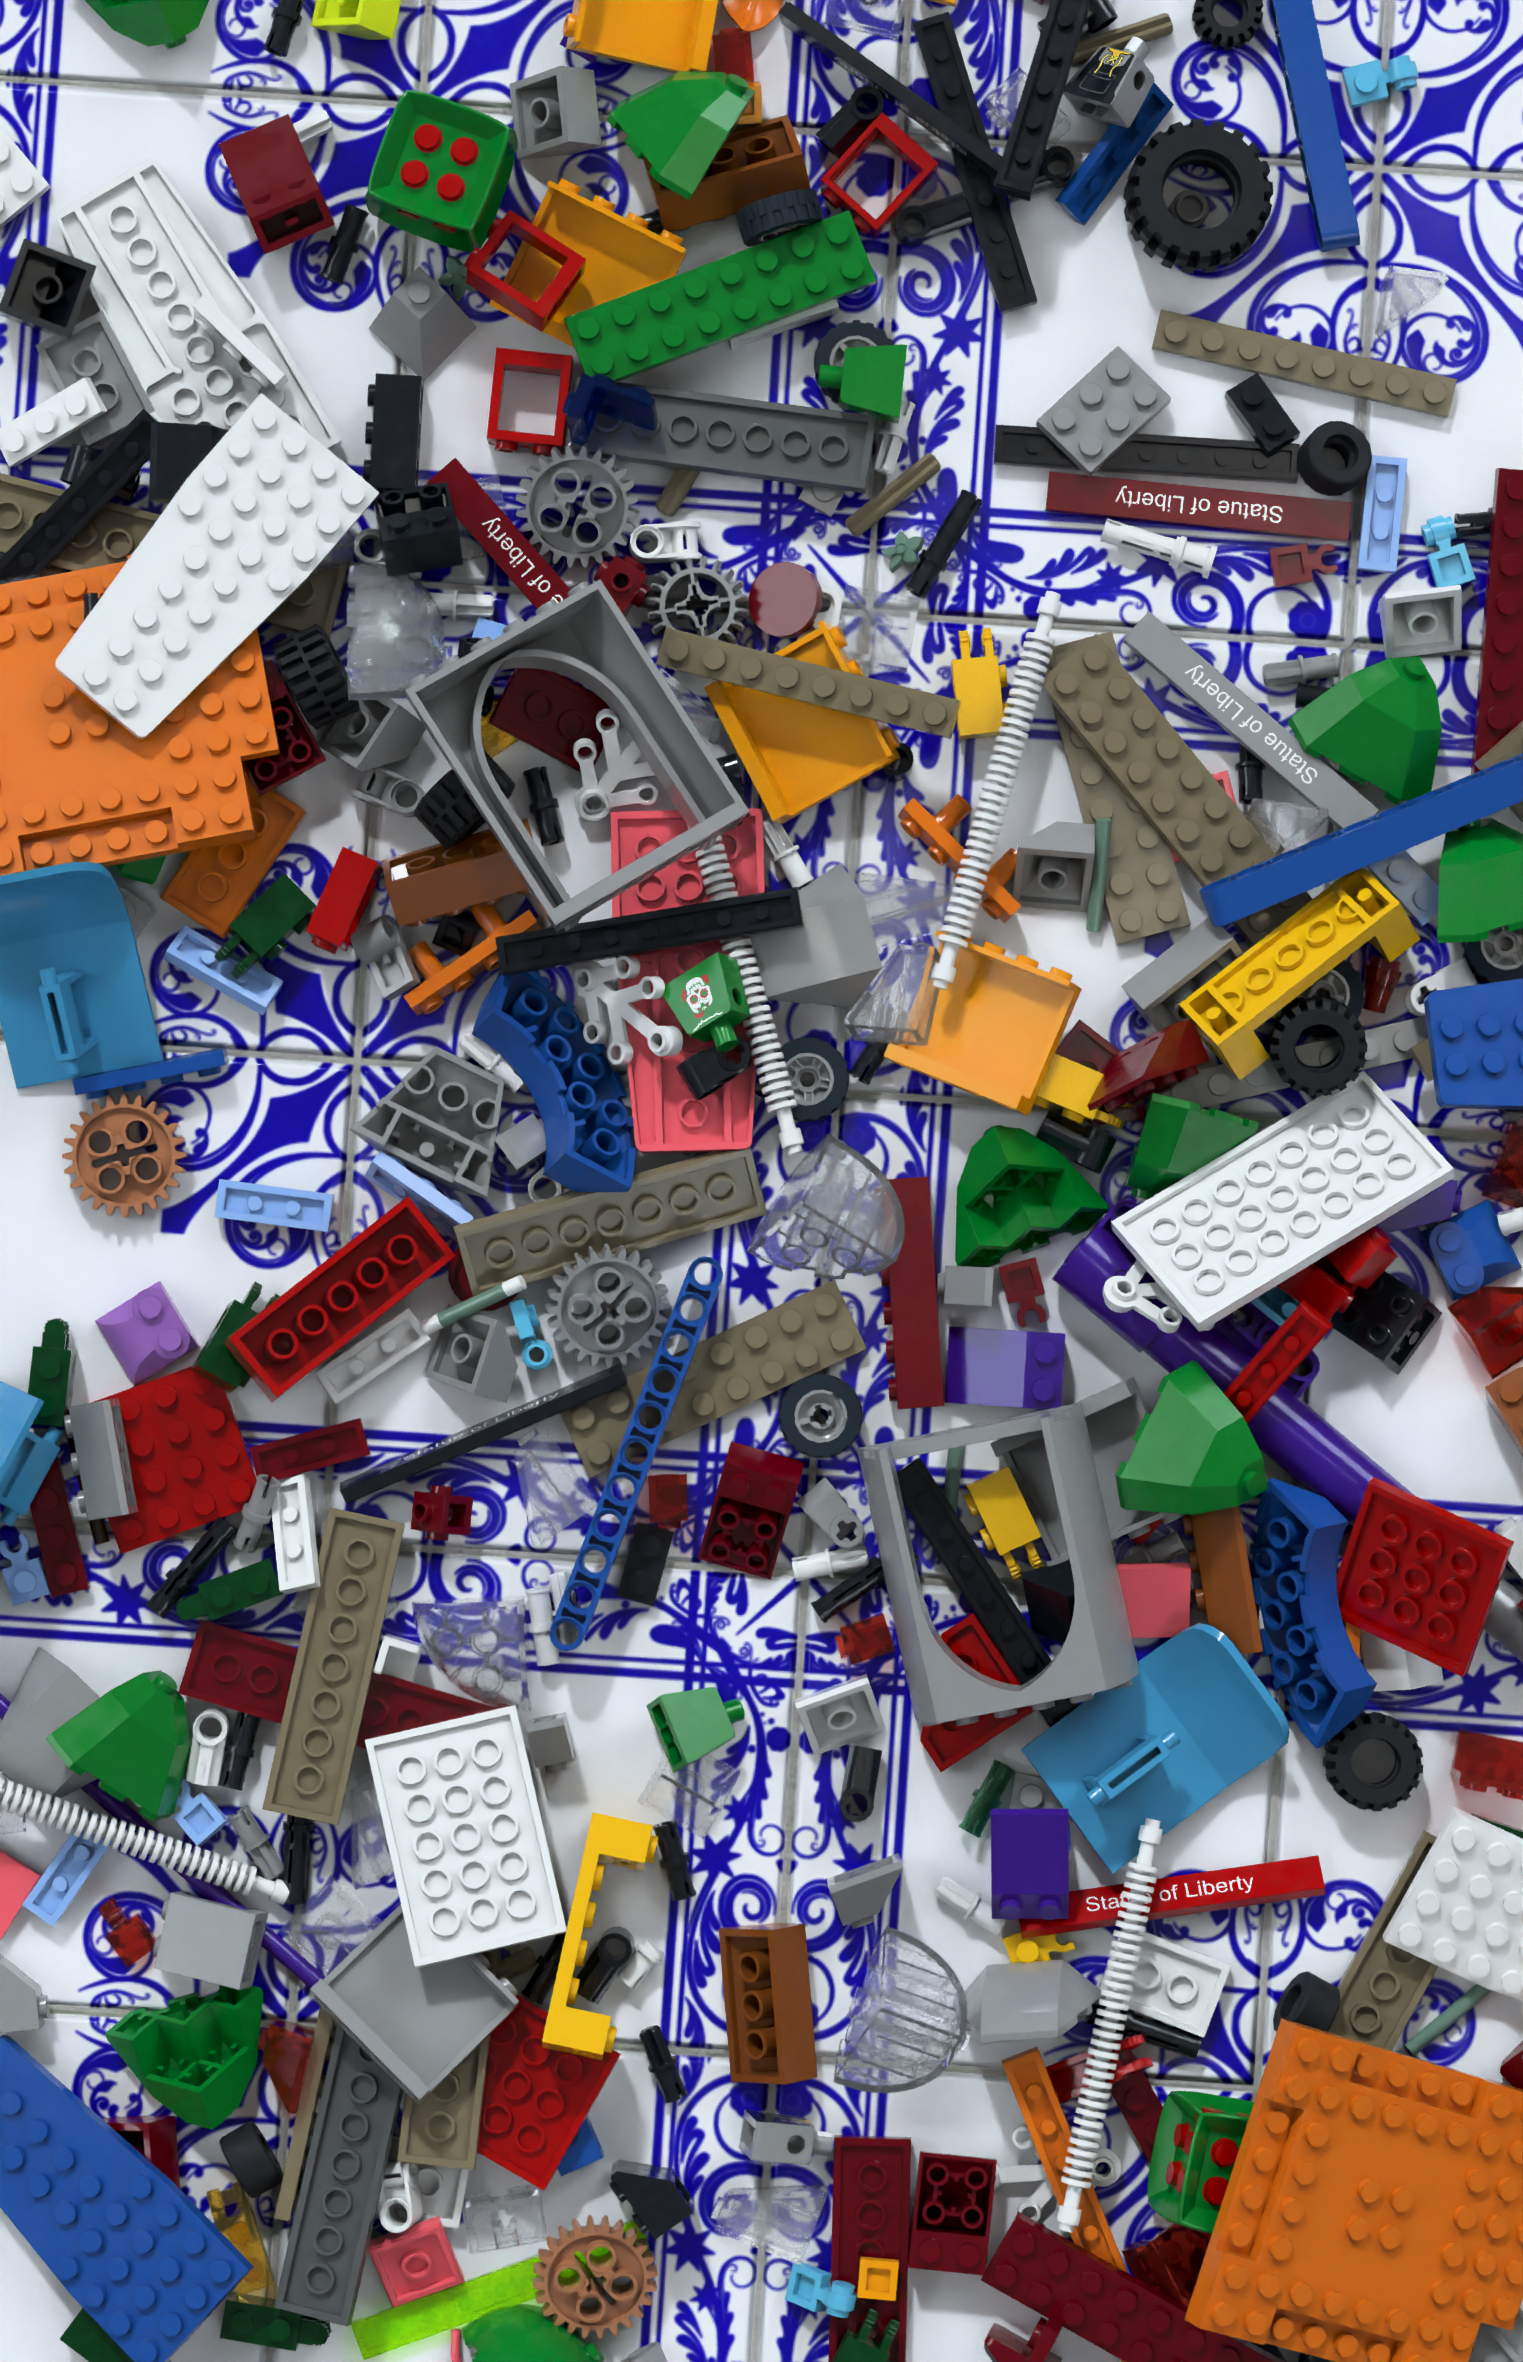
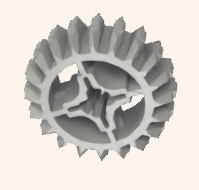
M701 556L700 567H693V560L688 557V559H685L687 569L681 571L679 564L674 561L671 563V568L675 575L671 577L663 570L659 573V577L665 585L652 583L650 588L660 596L659 598L649 597L646 601L648 606L658 608L656 611L647 613L648 621L660 620L661 622L652 628L654 635L663 633L666 627L675 629L668 619L677 618V620L687 619L691 621L695 626L697 635L720 641L725 639L728 643L732 644L737 642L735 636L730 631L733 629L737 632H744L745 626L741 622L736 621V618H748L749 611L744 608H737V605L747 603L748 595H735L737 591L744 587V584L741 580L735 581L732 584L729 583L734 576L732 568L726 570L723 575H720L719 571L721 570L722 562L716 560L712 570L707 569V557ZM698 578L716 583L722 588L726 596L719 598V596L704 594L701 591ZM687 580V598L680 603H676L675 606L666 608L668 597L673 589ZM693 590H696L700 603L709 606L708 610L703 609L704 615L701 616L702 626L699 625L698 616L695 615V612L687 610V606H692V600H694ZM730 608L727 620L723 626L715 633L709 635L707 629L708 618L714 613L721 612V609Z

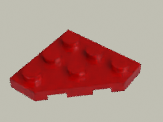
M972 1613L941 1634V1638L946 1645L969 1667L994 1680L1007 1684L1022 1685L975 1613ZM1030 1705L1016 1708L1017 1714L1008 1717L994 1718L993 1713L978 1716V1722L968 1725L957 1726L956 1720L932 1726H923L920 1741L940 1772H943L1034 1711Z

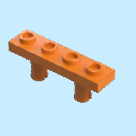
M957 794L933 816L913 797L898 814V817L902 820L900 822L901 827L912 838L916 839L919 837L929 847L927 852L930 857L941 866L946 864L956 874L954 879L956 877L964 878L959 876L957 871L958 868H965L960 865L961 858H969L962 855L964 848L951 836L950 832L972 811V807L962 796ZM1012 848L990 867L989 873L981 872L988 876L986 882H978L985 886L984 891H975L982 895L981 900L983 902L981 907L995 920L1000 918L1004 924L1021 907L1004 888L1015 875L1017 851Z
M480 903L473 905L470 911L487 935V938L445 967H443L426 941L413 946L408 953L424 978V982L403 997L416 1015L419 1016L423 1012L425 1014L434 1012L443 1005V998L453 991L459 993L469 988L475 982L474 977L485 969L492 971L498 968L499 960L495 937L542 930L531 911H526L512 922L506 924L493 904L483 906Z

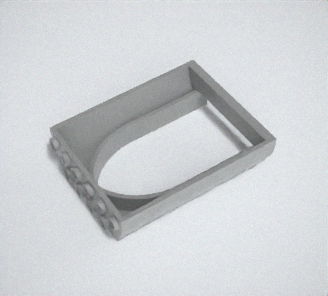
M601 579L591 585L587 581L578 584L567 593L568 598L559 603H556L555 600L548 601L535 611L537 615L524 622L523 618H519L511 622L503 629V635L494 640L490 636L481 639L470 648L471 653L462 658H459L458 655L451 656L438 666L439 671L428 677L425 673L420 674L405 685V696L557 932L563 928L565 931L573 929L585 914L701 846L704 851L711 848L717 843L716 838L734 829L750 812ZM513 668L543 669L567 676L593 691L605 701L620 719L690 829L570 898L502 792L487 763L481 737V713L486 691L501 670Z
M1082 1402L857 1448L915 1719L921 1722L922 1726H932L956 1720L957 1726L968 1725L978 1722V1716L993 1713L994 1718H1003L1017 1714L1016 1708L1031 1705L1033 1711L1044 1710L1054 1707V1701L1069 1698L1070 1703H1079L1093 1699L1092 1693L1109 1689H1121L1133 1685L1132 1678L1139 1674V1667ZM1042 1430L1072 1569L1075 1600L1070 1630L1061 1649L1048 1666L1030 1681L1020 1686L989 1678L959 1659L940 1637L932 1623L924 1601L894 1460Z

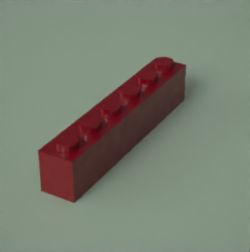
M929 1177L882 1180V1188H875L876 1210L884 1211L885 1226H878L879 1249L887 1250V1264H880L881 1285L882 1287H889L890 1302H883L884 1325H892L893 1339L885 1341L887 1363H894L895 1378L888 1379L889 1402L897 1401V1409L944 1406Z

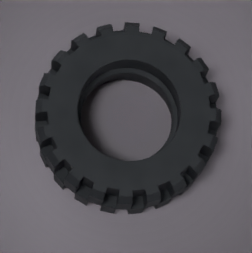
M1192 119L1189 125L1183 126L1180 121L1170 125L1164 133L1159 131L1150 139L1147 146H1143L1127 177L1128 181L1124 188L1123 199L1126 200V207L1124 209L1125 219L1127 222H1131L1133 226L1130 233L1135 241L1141 240L1145 244L1143 251L1150 258L1156 254L1163 259L1161 265L1171 269L1173 264L1182 266V272L1194 273L1195 269L1202 268L1203 272L1207 273L1215 271L1222 264L1227 267L1236 262L1241 254H1245L1252 247L1270 215L1273 182L1268 181L1267 178L1270 173L1267 161L1261 162L1259 160L1260 149L1254 142L1248 146L1242 140L1245 136L1244 133L1236 128L1233 133L1224 130L1225 123L1214 120L1212 126L1204 125L1203 119ZM1185 165H1202L1213 169L1225 179L1232 192L1233 205L1229 216L1220 225L1207 229L1192 228L1179 222L1169 212L1163 199V187L1167 177L1176 168Z

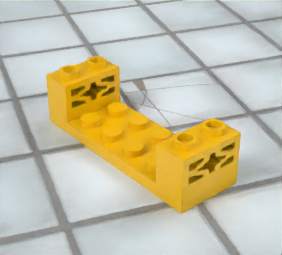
M1363 867L1335 881L1183 1000L1179 1006L1186 1017L1192 1019L1198 1035L1204 1044L1240 1081L1270 1058L1254 1032L1256 1028L1367 941L1391 963L1417 943L1420 937L1401 903Z
M592 1812L543 2034V2048L598 2060L603 2059L604 2051L612 2053L617 2027L610 2026L611 2016L567 2007V2003L575 2005L580 1979L573 1977L576 1966L583 1967L588 1941L582 1939L584 1928L592 1929L597 1904L596 1902H591L590 1898L592 1890L600 1891L605 1865L598 1862L644 1871L645 1862L653 1864L658 1837L651 1835L653 1825Z

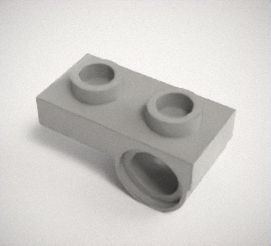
M382 915L351 934V944L360 959L369 964L383 999L391 1001L421 983L394 917Z

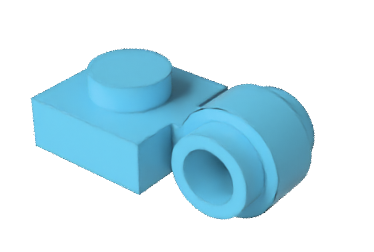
M1409 55L1393 58L1387 62L1389 68L1385 72L1382 71L1380 60L1342 69L1341 73L1351 109L1388 99V85L1390 87L1394 86L1395 92L1406 91L1416 87V79L1419 75L1415 61H1411Z
M1440 515L1427 519V524L1421 525V532L1427 547L1434 546L1436 549L1438 548L1437 552L1426 556L1436 588L1462 585L1474 581L1476 578L1465 544L1462 543L1451 547V540L1457 538L1452 518L1450 516L1444 518Z
M525 1299L510 1302L511 1312L523 1346L522 1360L524 1364L533 1370L546 1368L552 1361L553 1351L547 1342L540 1339L537 1340L534 1328L541 1325L535 1305L527 1306ZM535 1347H539L544 1351V1358L540 1362H535L531 1359L530 1353Z
M794 2262L785 2300L813 2312L824 2311L826 2305V2313L829 2315L847 2318L849 2312L854 2311L857 2294L854 2292L855 2286L853 2284L835 2280L832 2281V2286L829 2287L831 2273L804 2262Z

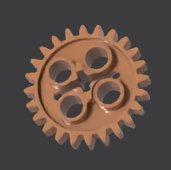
M127 1094L121 1095L119 1104H116L111 1096H106L105 1108H102L97 1102H92L94 1114L90 1116L81 1111L79 1115L84 1124L82 1126L70 1124V1128L77 1133L76 1138L64 1139L65 1143L73 1147V1152L62 1154V1158L73 1160V1165L65 1169L64 1173L76 1174L77 1179L71 1183L70 1187L75 1189L83 1186L84 1191L79 1199L85 1201L90 1197H94L92 1205L94 1210H98L104 1203L107 1204L106 1212L109 1216L115 1213L117 1207H120L122 1217L128 1218L131 1207H134L137 1214L142 1216L144 1215V1204L146 1203L154 1210H157L158 1203L156 1197L160 1196L170 1200L171 1197L166 1190L167 1186L180 1187L178 1181L173 1178L174 1173L186 1172L183 1167L177 1165V1160L188 1157L187 1153L177 1151V1146L183 1144L186 1139L173 1136V1133L180 1127L179 1123L167 1125L165 1122L169 1118L170 1112L166 1110L159 1115L155 1114L158 1103L152 1101L147 1108H143V1096L139 1095L136 1097L133 1105L130 1104ZM142 1121L148 1128V1135L144 1141L134 1143L129 1137V1129L134 1123ZM99 1132H106L111 1138L110 1148L104 1153H97L92 1146L93 1137ZM152 1144L158 1146V1149L154 1152L130 1157L129 1165L127 1166L121 1161H114L96 1168L92 1165L95 1160L121 1154L122 1146L131 1151ZM147 1158H152L158 1165L156 1176L150 1180L143 1179L139 1173L141 1162ZM115 1168L121 1175V1182L116 1189L108 1190L102 1183V1177L107 1170Z
M588 2215L586 2226L582 2227L576 2219H572L573 2230L567 2231L560 2225L558 2227L560 2235L558 2240L551 2236L546 2238L550 2250L538 2249V2257L542 2262L533 2263L534 2274L538 2276L532 2278L533 2288L539 2290L535 2293L537 2303H545L542 2306L544 2316L554 2314V2325L560 2326L566 2321L567 2332L570 2334L579 2327L581 2328L583 2339H586L590 2329L596 2331L598 2339H602L604 2328H609L614 2336L618 2335L617 2324L622 2323L630 2329L632 2327L631 2315L639 2318L644 2316L640 2304L652 2305L651 2295L648 2292L657 2291L656 2281L651 2278L658 2276L656 2265H652L655 2261L653 2251H646L648 2248L646 2238L636 2240L637 2231L635 2227L624 2233V2224L621 2219L613 2227L609 2226L608 2216L606 2215L602 2218L600 2225H595L592 2215ZM598 2247L609 2249V2252L603 2256L597 2257L591 2254ZM579 2251L582 2253L595 2277H602L604 2289L615 2299V2302L611 2303L608 2301L595 2277H588L586 2265L575 2255V2252ZM569 2268L577 2271L570 2278H564L559 2275L563 2270ZM620 2276H626L631 2279L623 2286L613 2284V2281ZM587 2298H596L599 2300V2302L592 2307H585L581 2305V2303Z

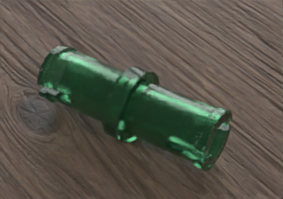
M994 1759L979 1789L975 1788L972 1795L975 1798L958 1827L980 1838L991 1817V1809L1000 1808L1002 1802L999 1800L1016 1770Z

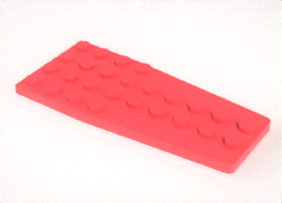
M748 808L750 811L749 816L743 820L742 825L736 826L731 831L721 835L723 841L719 844H723L725 847V851L721 854H727L728 860L724 863H729L731 868L725 873H732L733 879L729 882H735L736 889L732 891H737L739 897L765 892L763 808ZM678 810L610 812L612 874L687 831V823ZM694 850L612 899V918L708 902V899L711 897L706 895L705 890L710 887H704L703 880L706 878L701 877L700 871L705 868L698 867L697 862L701 860L696 859L695 852L698 850ZM720 941L630 955L639 960L640 973L634 979L619 978V990L638 985L645 976H658L666 985L716 952L724 955L729 954L723 953L721 948L727 943L721 944ZM627 963V964H626V971L628 972L629 965H628V963ZM653 984L650 987L651 992H653ZM663 996L660 999H644L631 1003L657 1026H675L681 1031L683 1036V1046L677 1055L671 1057L657 1056L650 1050L648 1039L625 1020L628 1040L633 1048V1058L631 1062L627 1063L637 1150L641 1153H678L742 1150L751 1147L757 1069L753 1060L757 1057H752L751 1054V1063L744 1073L728 1081L707 1097L696 1101L676 1067L694 1054L715 1045L714 1041L704 1042L690 1037ZM744 1021L734 1026L733 1029L736 1036L748 1043L749 1040L755 1037H746L745 1032L752 1028H744ZM733 1049L727 1051L728 1057L725 1061L733 1060L735 1064L740 1063V1054L743 1051L735 1052Z

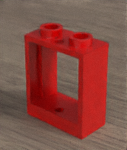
M882 112L820 179V188L824 190L821 196L835 209L841 206L846 211L849 210L856 229L862 234L866 235L869 231L874 237H877L937 172L938 162ZM879 138L910 166L917 175L882 214L875 219L836 183Z
M509 210L502 220L496 218L486 233L488 240L482 249L474 248L464 265L467 268L466 283L543 332L583 276L586 259ZM510 232L562 265V268L537 303L485 270V267Z
M496 347L487 429L488 444L495 445L494 450L516 453L517 447L532 449L533 455L540 456L542 454L545 457H551L553 447H556L560 452H564L574 363L572 355ZM505 370L560 376L554 436L499 430Z
M342 847L306 928V932L313 937L311 943L314 946L332 954H336L338 948L347 952L351 943L350 936L356 932L383 871L382 866L377 861Z
M1324 1256L1278 1284L1277 1287L1300 1303L1302 1300L1306 1301L1326 1319L1330 1320L1337 1310L1342 1314L1355 1297L1354 1292L1358 1285L1347 1282L1329 1258Z

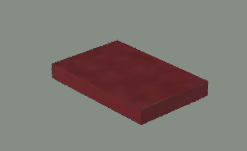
M515 668L488 724L581 773L579 762L574 758L573 746L577 740L582 738L592 740L596 745L597 752L596 758L593 761L595 766L604 748L602 733L596 727V715L603 709L611 708L594 692L556 672L535 668ZM605 717L600 723L605 727H609L614 723V720L610 717ZM581 747L578 750V753L582 756H587L592 752L589 747Z

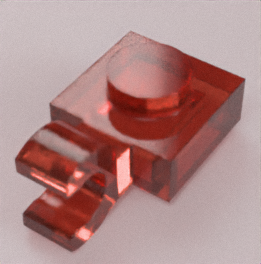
M113 1897L100 1906L99 1912L107 1923L113 1927V1930L106 1934L105 1937L127 1968L154 1949L157 1938L138 1912L128 1919Z

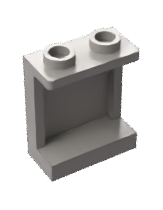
M185 1891L171 1892L170 1897L165 1900L161 1916L164 1920L162 1934L157 1937L154 1944L153 1956L156 1957L154 1968L237 1990L251 1988L269 1912L258 1909L245 1910L191 1896L189 1892Z

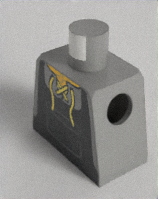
M1132 37L1123 51L1107 46L1098 48L1065 85L1064 96L1079 115L1129 128L1154 83L1153 74L1143 62L1151 48L1138 37Z
M744 2109L739 2148L751 2160L809 2165L811 2154L830 2155L833 2143L832 2132L815 2131L814 2125L806 2118ZM795 2135V2139L787 2144L788 2140Z

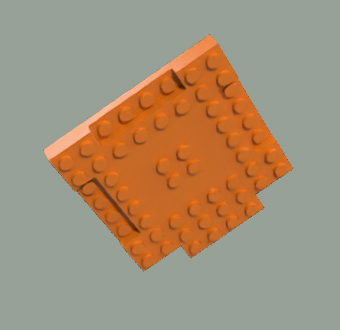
M127 561L1 584L0 876L71 862H92L107 867L257 838L243 761L280 754L258 628L147 738L138 739L57 672L55 668L56 659L84 622L83 595L98 593L97 598H100V594L105 593Z
M1281 2018L1185 2320L1200 2329L1261 2345L1266 2343L1334 2362H1468L1481 2322L1512 2331L1523 2299V2089Z

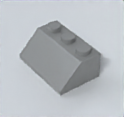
M1208 917L1121 987L1136 1010L1156 1033L1169 1025L1188 1020L1179 1004L1240 957L1243 952L1235 939L1222 926L1213 927Z
M119 1398L70 1406V1415L64 1416V1422L68 1438L74 1437L76 1452L71 1453V1463L74 1475L81 1476L83 1490L77 1491L81 1514L87 1513L89 1521L138 1512Z

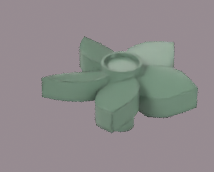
M450 255L447 256L446 260L448 272L443 274L438 281L444 286L453 285V295L457 302L464 296L465 289L470 292L478 290L466 283L467 268L464 267L465 264L458 258Z
M900 531L895 537L896 547H888L881 550L885 557L892 559L889 566L890 571L893 573L898 570L904 561L909 566L918 565L916 554L922 549L925 540L918 536L908 539Z

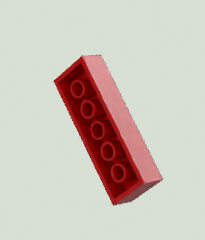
M407 1196L229 1336L224 1344L271 1403H273L448 1264L456 1255Z

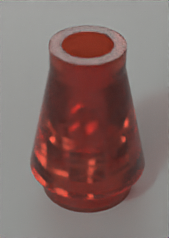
M1371 955L1370 963L1365 964V1004L1363 1009L1385 1014L1388 1002L1403 973L1399 971L1400 961L1394 960L1390 963L1385 957Z

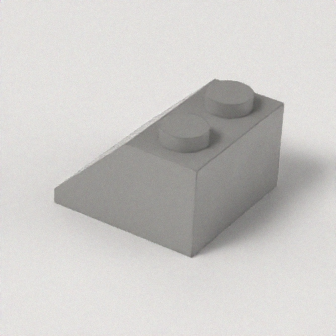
M558 66L509 84L513 124L518 139L517 159L577 154L602 145L594 70Z

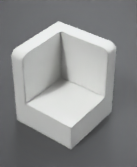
M387 1633L383 1638L373 1673L380 1675L384 1673L412 1682L424 1644Z

